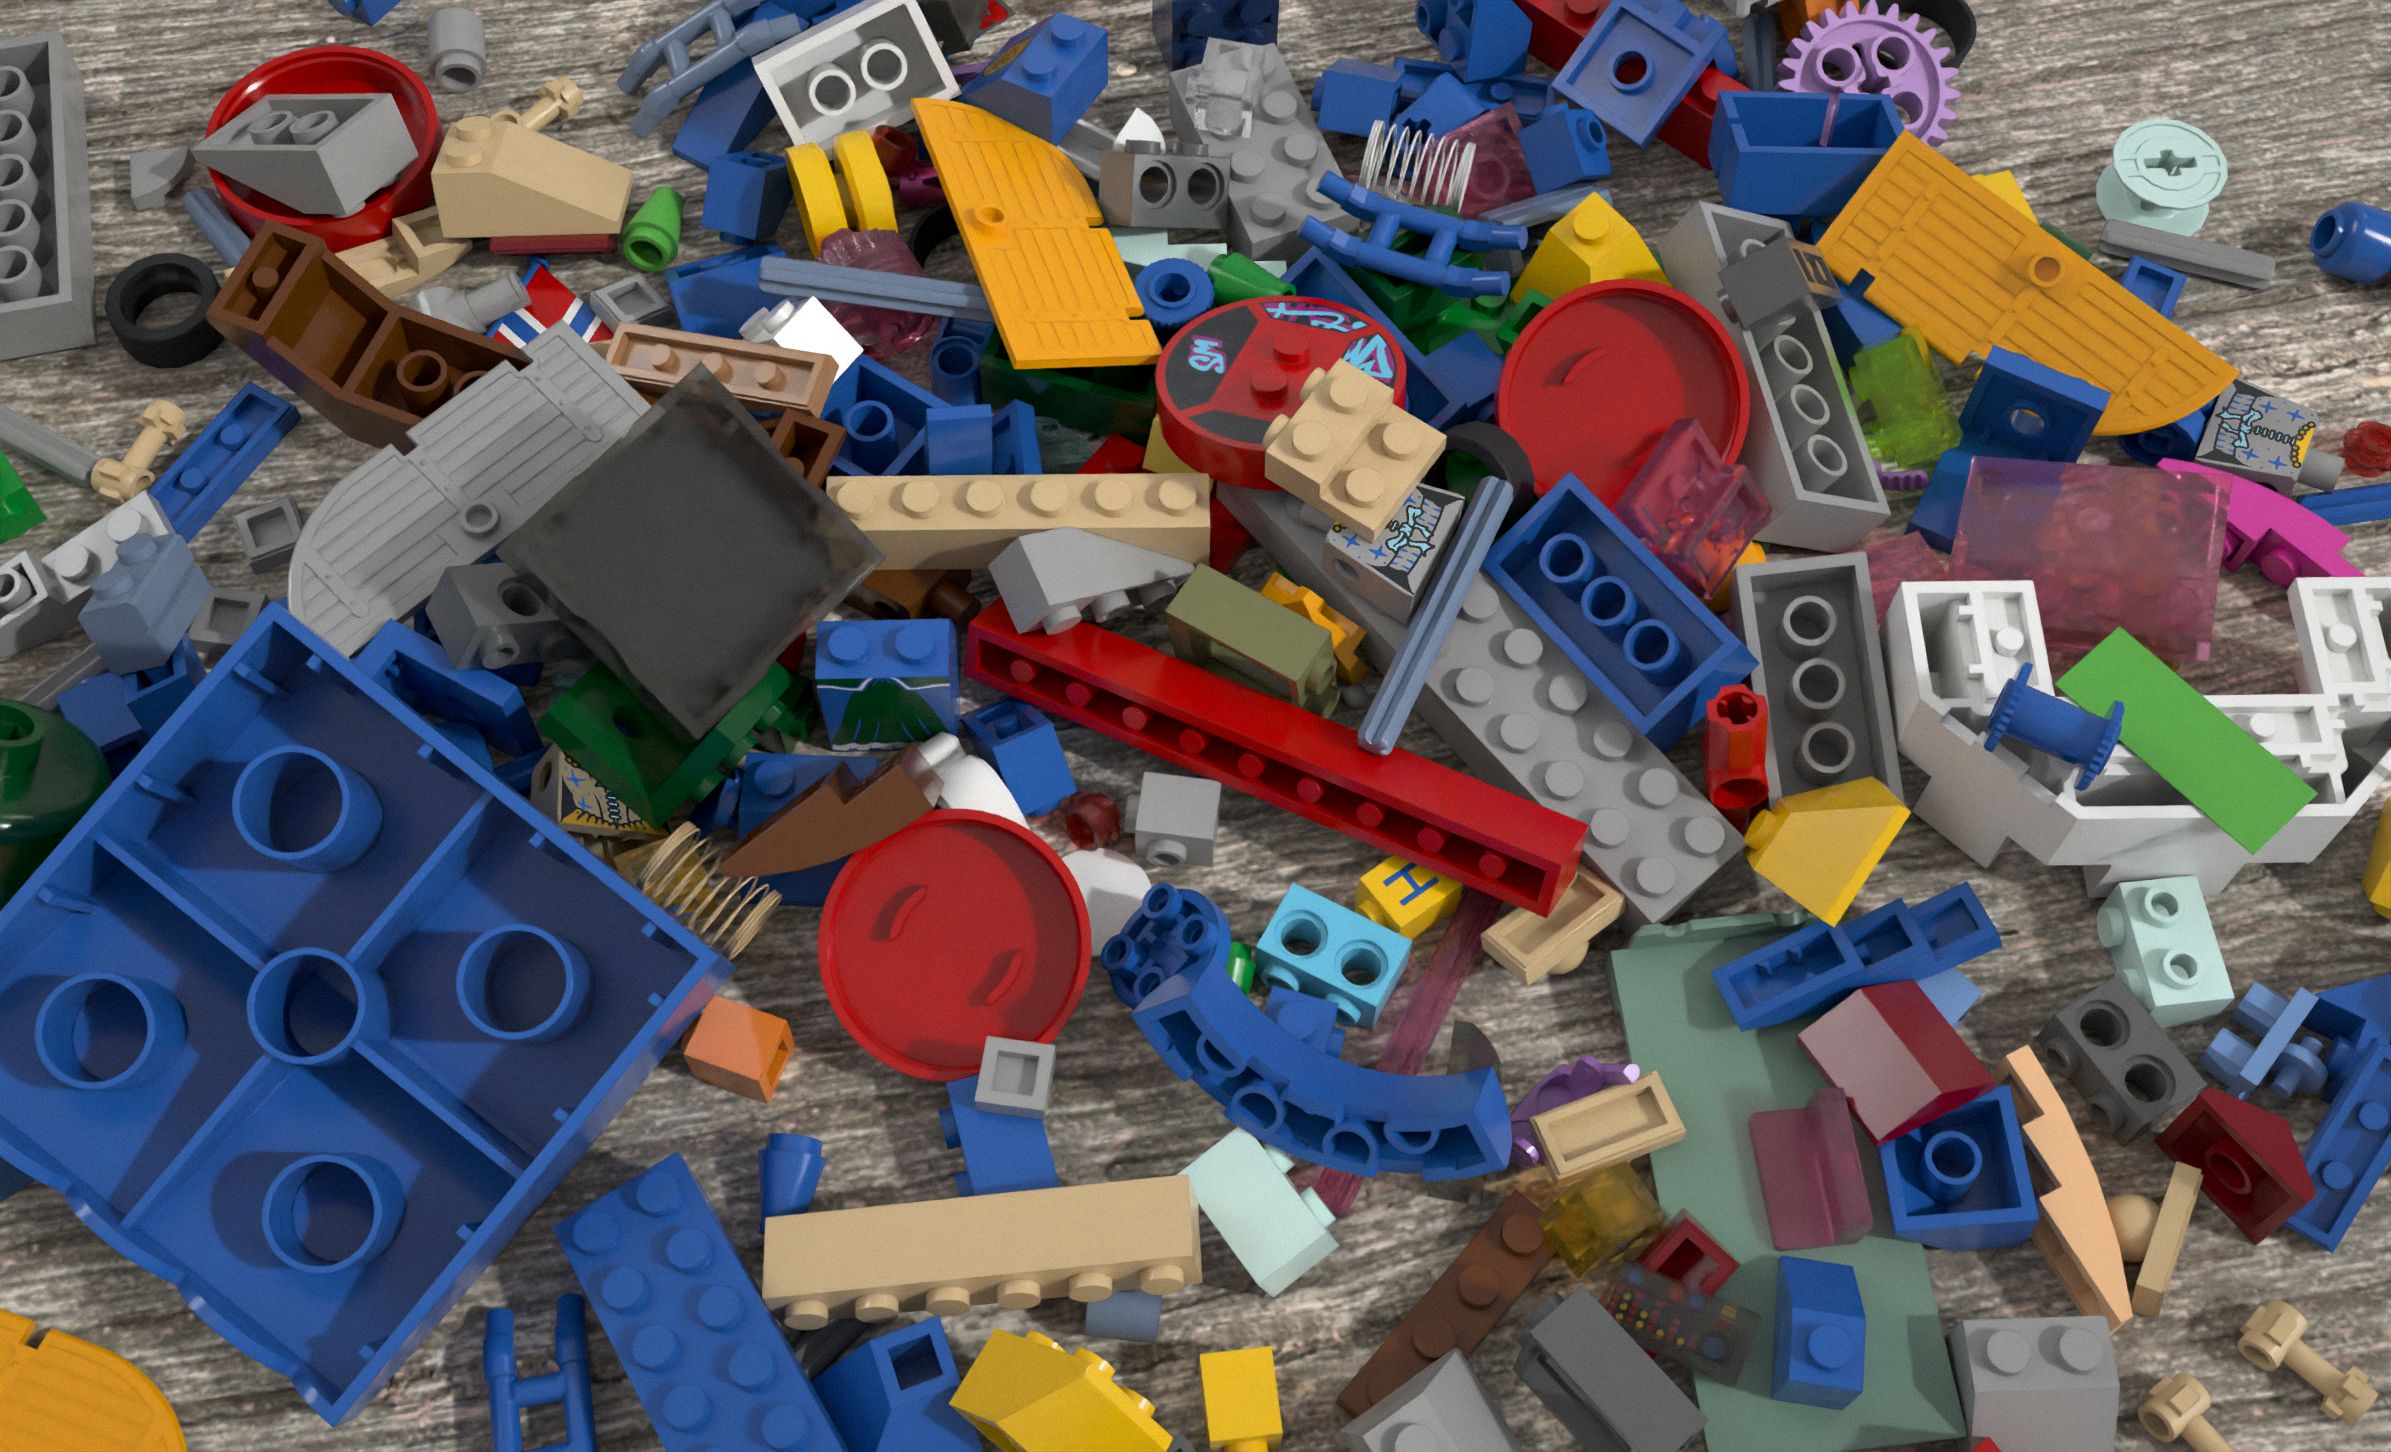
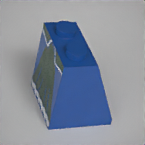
M950 619L817 621L815 681L832 752L900 751L911 742L918 747L939 732L952 734L960 742L961 635Z

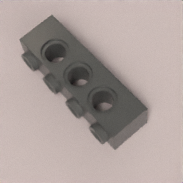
M559 559L446 566L425 608V612L455 670L482 667L497 669L506 665L535 662L557 663L566 659L603 657L605 655L584 633L568 605L562 587Z

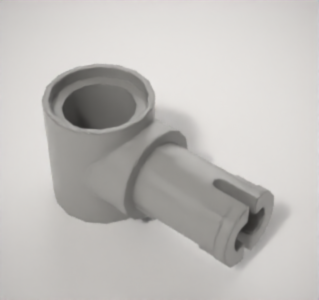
M511 270L470 293H467L465 290L456 292L452 288L443 286L423 290L414 296L408 308L478 334H483L487 332L486 325L513 311H517L525 306L527 307L532 302L522 281L516 275V272Z

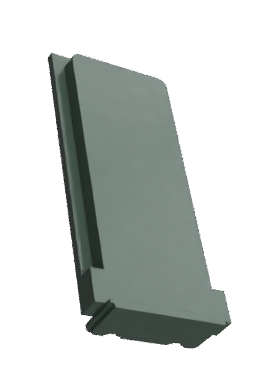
M1806 908L1788 914L1763 912L1696 919L1673 926H1666L1660 923L1642 925L1632 934L1625 949L1610 951L1604 965L1614 1018H1621L1629 1064H1636L1639 1067L1640 1076L1657 1071L1686 1129L1684 1140L1647 1154L1661 1229L1663 1230L1682 1208H1685L1740 1263L1735 1272L1695 1314L1696 1323L1692 1330V1333L1698 1336L1709 1329H1717L1724 1332L1732 1343L1730 1357L1722 1364L1710 1365L1699 1358L1695 1348L1687 1345L1685 1347L1696 1407L1708 1419L1701 1429L1705 1452H1861L1964 1440L1968 1435L1922 1243L1893 1236L1877 1148L1797 1044L1798 1034L1829 1011L1802 1019L1741 1032L1711 975L1712 971L1821 920ZM1781 1255L1853 1266L1866 1316L1863 1392L1843 1411L1770 1400L1778 1261ZM1724 1301L1738 1307L1734 1317L1721 1312ZM1718 1315L1732 1320L1729 1330L1715 1325ZM1689 1338V1341L1696 1343V1340Z

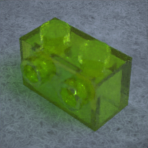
M1918 323L1860 346L1853 356L1856 365L1849 368V374L1859 399L1862 402L1871 399L1879 421L1872 424V429L1883 456L1894 455L1898 467L1901 469L1959 446L1963 432Z

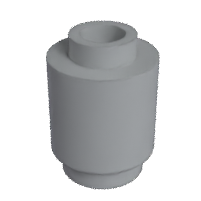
M451 6L438 10L427 21L429 70L436 78L437 84L446 91L453 93L473 91L481 84L482 78L487 71L484 23L476 13L462 7Z

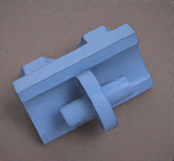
M2255 981L2230 1018L2263 1038L2260 1044L2255 1048L2223 1027L2200 1058L2198 1064L2228 1086L2225 1094L2244 1102L2252 1091L2256 1089L2268 1070L2276 1077L2270 1089L2280 1098H2289L2294 1090L2305 1093L2319 1091L2328 1078L2326 1066L2318 1058L2323 1049L2322 1044L2310 1036L2304 1037L2299 1045L2289 1042L2319 998L2300 987L2293 998L2289 1000L2280 993Z

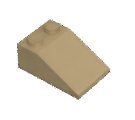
M471 116L463 118L458 122H451L430 174L443 238L620 233L634 181L632 170L513 122L491 121L483 116Z

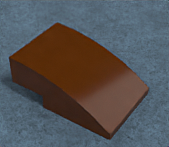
M913 742L909 743L860 781L843 760L742 836L718 865V868L726 877H752L798 871L837 860L867 848L898 832L933 809L945 783Z

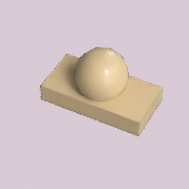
M1579 860L1574 879L1548 918L1517 906L1480 934L1482 949L1527 987L1545 973L1565 974L1577 968L1585 959L1589 939L1626 912L1625 896Z
M1657 1071L1640 1076L1634 1084L1616 1085L1529 1118L1528 1122L1529 1131L1556 1188L1595 1173L1599 1175L1617 1173L1626 1167L1632 1159L1682 1141L1686 1134V1129Z
M2177 1161L2161 1210L2155 1202L2139 1194L2124 1193L2106 1202L2119 1243L2122 1261L2132 1263L2143 1261L2131 1301L2133 1312L2153 1319L2155 1315L2159 1316L2203 1180L2202 1169Z

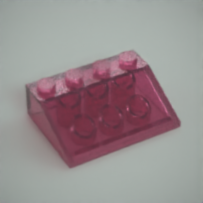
M1972 456L1951 552L1947 581L2033 580L2044 641L2047 646L2093 650L2120 626L2155 656L2210 662L2233 475Z

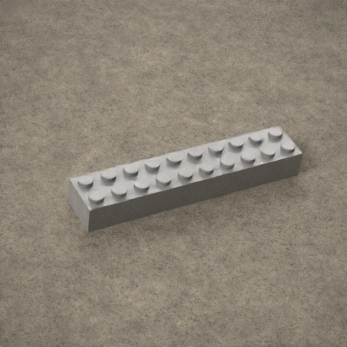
M1217 481L1216 498L1299 586L1302 585L1321 597L1327 603V606L1367 631L1357 648L1385 677L1444 555L1406 625L1324 571L1321 567L1324 541L1328 533L1299 520V514L1304 503L1303 500L1288 491L1254 490ZM1480 566L1413 708L1483 782L1589 824L1580 861L1625 896L1626 912L1615 919L1614 922L1629 938L1642 925L1660 923L1667 926L1734 869L1748 846L1744 844V837L1668 758L1627 719L1487 571Z

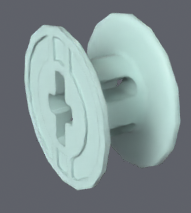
M2160 118L2137 122L2119 136L2112 150L2113 163L2104 168L2096 183V202L2106 220L2116 219L2190 237L2201 229L2209 213L2208 202L2220 194L2228 178L2227 160L2218 144L2199 128L2179 120Z

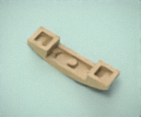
M433 206L392 219L393 236L335 253V255L390 299L426 282L457 262L472 250V240L470 238H443L437 206ZM235 267L223 270L225 281H227Z

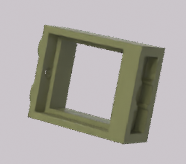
M1200 562L1165 610L1175 658L1328 719L1340 697L1336 676L1337 660L1334 659L1331 631Z

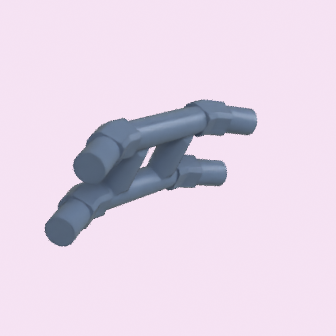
M712 0L656 39L652 37L641 44L629 59L628 67L617 80L620 90L627 95H635L647 78H651L658 68L666 62L672 78L670 80L668 78L664 79L648 93L643 100L642 108L631 121L633 130L641 136H649L662 119H666L670 112L683 102L685 97L744 58L752 57L761 50L776 46L775 43L785 41L801 33L796 14L791 13L769 21L765 18L750 23L736 32L731 16H737L744 10L759 6L760 2L767 0ZM712 30L718 48L694 64H691L686 46Z

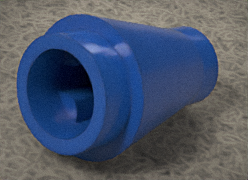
M770 1133L767 1135L766 1148L758 1150L761 1205L760 1234L765 1235L766 1217L805 1214L808 1212L827 1159L821 1157L823 1143L821 1140L788 1133Z

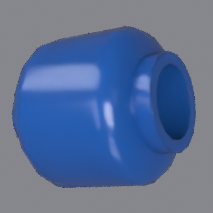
M2350 201L2344 202L2322 214L2317 220L2310 237L2311 252L2314 253L2317 266L2326 274L2358 284H2372L2383 278L2391 271V212L2361 202Z

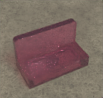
M1844 1087L1816 1090L1804 1108L1753 1113L1748 1120V1126L1774 1249L1784 1252L1858 1244L1872 1228L1874 1222Z

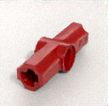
M1745 684L1721 686L1716 697L1706 702V729L1700 745L1704 763V797L1745 837L1750 824L1763 810V800L1767 798L1770 791L1765 768L1768 708L1765 696L1753 693Z

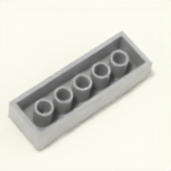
M59 31L0 41V361L98 344L84 77Z
M1698 201L1656 245L1665 275L1673 288L1698 301L1718 319L1734 341L1746 370L1750 395L1749 421L1742 449L1729 475L1749 537L1756 541L1844 554L1891 516V512L1822 314L1819 310L1759 330L1746 329L1741 321L1733 324L1729 320L1717 297V291L1724 288L1717 272L1783 236L1795 239L1791 225L1788 221Z

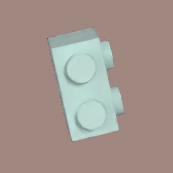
M2190 875L2118 883L2099 908L2097 914L2098 936L2104 947H2110L2116 968L2115 976L2118 975L2161 1028L2212 1023L2235 997L2197 876Z
M1238 1126L1177 1175L1189 1174L1198 1204L1257 1285L1274 1298L1340 1246L1326 1228L1336 1218L1311 1186L1300 1193L1286 1175V1172L1295 1166L1287 1152L1258 1139Z

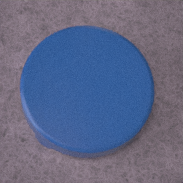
M1159 883L1147 891L1143 898L1142 906L1129 918L1120 934L1111 937L1105 943L1100 955L1101 965L1110 972L1112 987L1120 1001L1132 1010H1135L1154 989L1196 962L1215 954L1225 968L1231 948L1230 925L1220 907L1203 894L1191 889H1176L1168 883Z

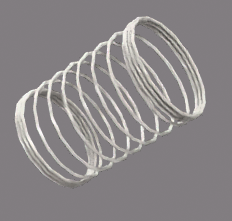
M1375 120L1367 142L1358 184L1366 189L1369 188L1377 160L1371 191L1374 192L1382 160L1392 131L1395 129L1390 164L1383 197L1386 196L1396 158L1407 131L1404 157L1395 199L1397 200L1399 197L1407 166L1419 135L1408 203L1411 201L1422 161L1431 139L1429 160L1420 205H1423L1433 169L1444 141L1433 205L1437 204L1444 177L1456 145L1445 205H1450L1453 195L1451 207L1459 214L1474 158L1476 143L1473 144L1470 141L1467 143L1453 182L1459 149L1458 139L1454 140L1442 174L1447 143L1446 136L1442 137L1430 169L1434 133L1429 135L1419 161L1422 141L1421 130L1417 131L1407 157L1410 135L1409 127L1404 129L1395 152L1397 125H1392L1383 147L1385 122Z

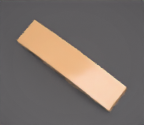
M2026 1045L2006 1055L1992 1072L1991 1076L1996 1081L1995 1086L2010 1085L2039 1215V1221L2029 1236L2081 1315H2106L2111 1336L2133 1317L2119 1243L2097 1174L2067 1108L2030 1046Z

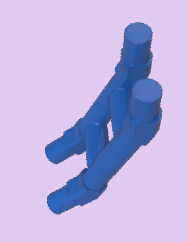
M1326 170L1316 187L1317 192L1338 203L1340 209L1350 215L1374 223L1368 240L1365 243L1362 238L1349 235L1337 227L1333 229L1308 214L1301 223L1296 236L1319 248L1321 254L1342 265L1353 268L1357 265L1442 290V294L1456 298L1477 299L1480 295L1506 296L1508 294L1510 276L1507 271H1479V268L1447 265L1456 244H1459V248L1478 253H1495L1497 250H1524L1528 239L1527 229L1524 225H1497L1496 222H1478L1471 219L1464 221L1381 197L1380 193L1370 191L1356 182L1352 184L1329 170ZM1398 227L1433 237L1424 259L1390 250Z
M568 1293L562 1295L556 1301L555 1349L557 1366L560 1371L518 1379L514 1313L507 1308H495L487 1312L485 1316V1339L483 1341V1368L488 1389L493 1452H598L588 1366L590 1365L588 1333L585 1323V1299L583 1296ZM563 1400L567 1442L523 1451L519 1409Z

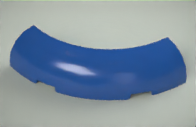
M1215 954L1190 965L1167 979L1149 993L1131 1014L1150 1045L1182 1081L1187 1082L1191 1077L1205 1092L1225 1106L1223 1111L1225 1118L1258 1139L1295 1157L1330 1169L1364 1177H1374L1378 1171L1404 1174H1422L1423 1181L1469 1178L1507 1168L1512 1147L1511 1121L1502 1087L1492 1066L1466 1073L1443 1076H1409L1362 1068L1336 1059L1302 1042L1268 1018L1245 996L1228 975Z

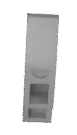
M143 490L39 560L24 550L0 566V658L29 649L80 626L81 623L77 617L94 594L91 589L92 582L100 575L110 571L118 559L115 550L123 541L142 533H149L152 537L169 533L176 534L156 498L146 490Z

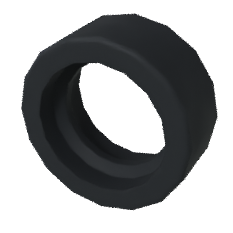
M157 253L135 261L121 271L107 290L104 309L109 323L123 348L140 363L156 368L183 367L202 360L218 348L225 337L208 323L205 316L206 311L216 298L221 287L213 271L198 258L181 253ZM173 292H192L201 295V302L193 314L177 325L165 329L151 330L136 326L137 318L143 309L158 297Z
M1479 421L1455 425L1443 432L1447 436L1445 450L1419 483L1450 491L1446 480V461L1454 451L1469 452L1483 461L1494 477L1499 480L1508 481L1513 486V500L1494 537L1495 540L1512 528L1528 512L1533 502L1535 478L1529 457L1513 436L1496 425ZM1464 508L1462 509L1459 524L1466 512Z

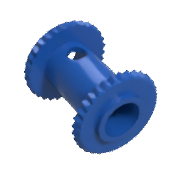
M1178 258L1158 260L1140 271L1133 282L1145 310L1144 314L1141 315V319L1150 321L1158 342L1161 343L1163 348L1181 328L1207 311H1210V305L1214 304L1213 298L1215 293L1213 291L1212 279L1209 278V274L1204 271V268L1189 260Z
M2028 662L2021 663L2013 678L2007 679L1986 724V727L1989 729L1983 743L1984 749L1992 753L2002 735L2008 736L2079 767L2074 789L2079 791L2086 790L2095 776H2099L2118 741L2122 730V725L2120 724L2125 712L2124 704L2115 700L2103 718L2026 685L2033 664Z

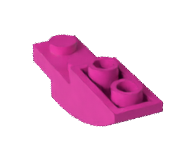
M2163 458L2155 466L2137 497L2149 506L2158 518L2169 522L2197 544L2206 556L2217 560L2233 574L2249 560L2260 568L2268 579L2283 586L2286 590L2295 578L2367 577L2339 555L2351 539L2350 537L2293 500L2231 473L2196 463Z

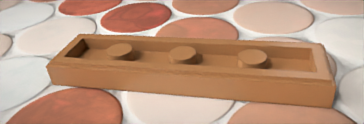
M623 321L619 322L604 358L636 390L777 414H784L787 407L817 418H820L840 366L832 355Z

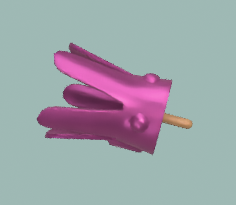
M930 160L902 161L900 181H888L889 187H900L903 207H917L922 204L937 206L947 201L934 165Z

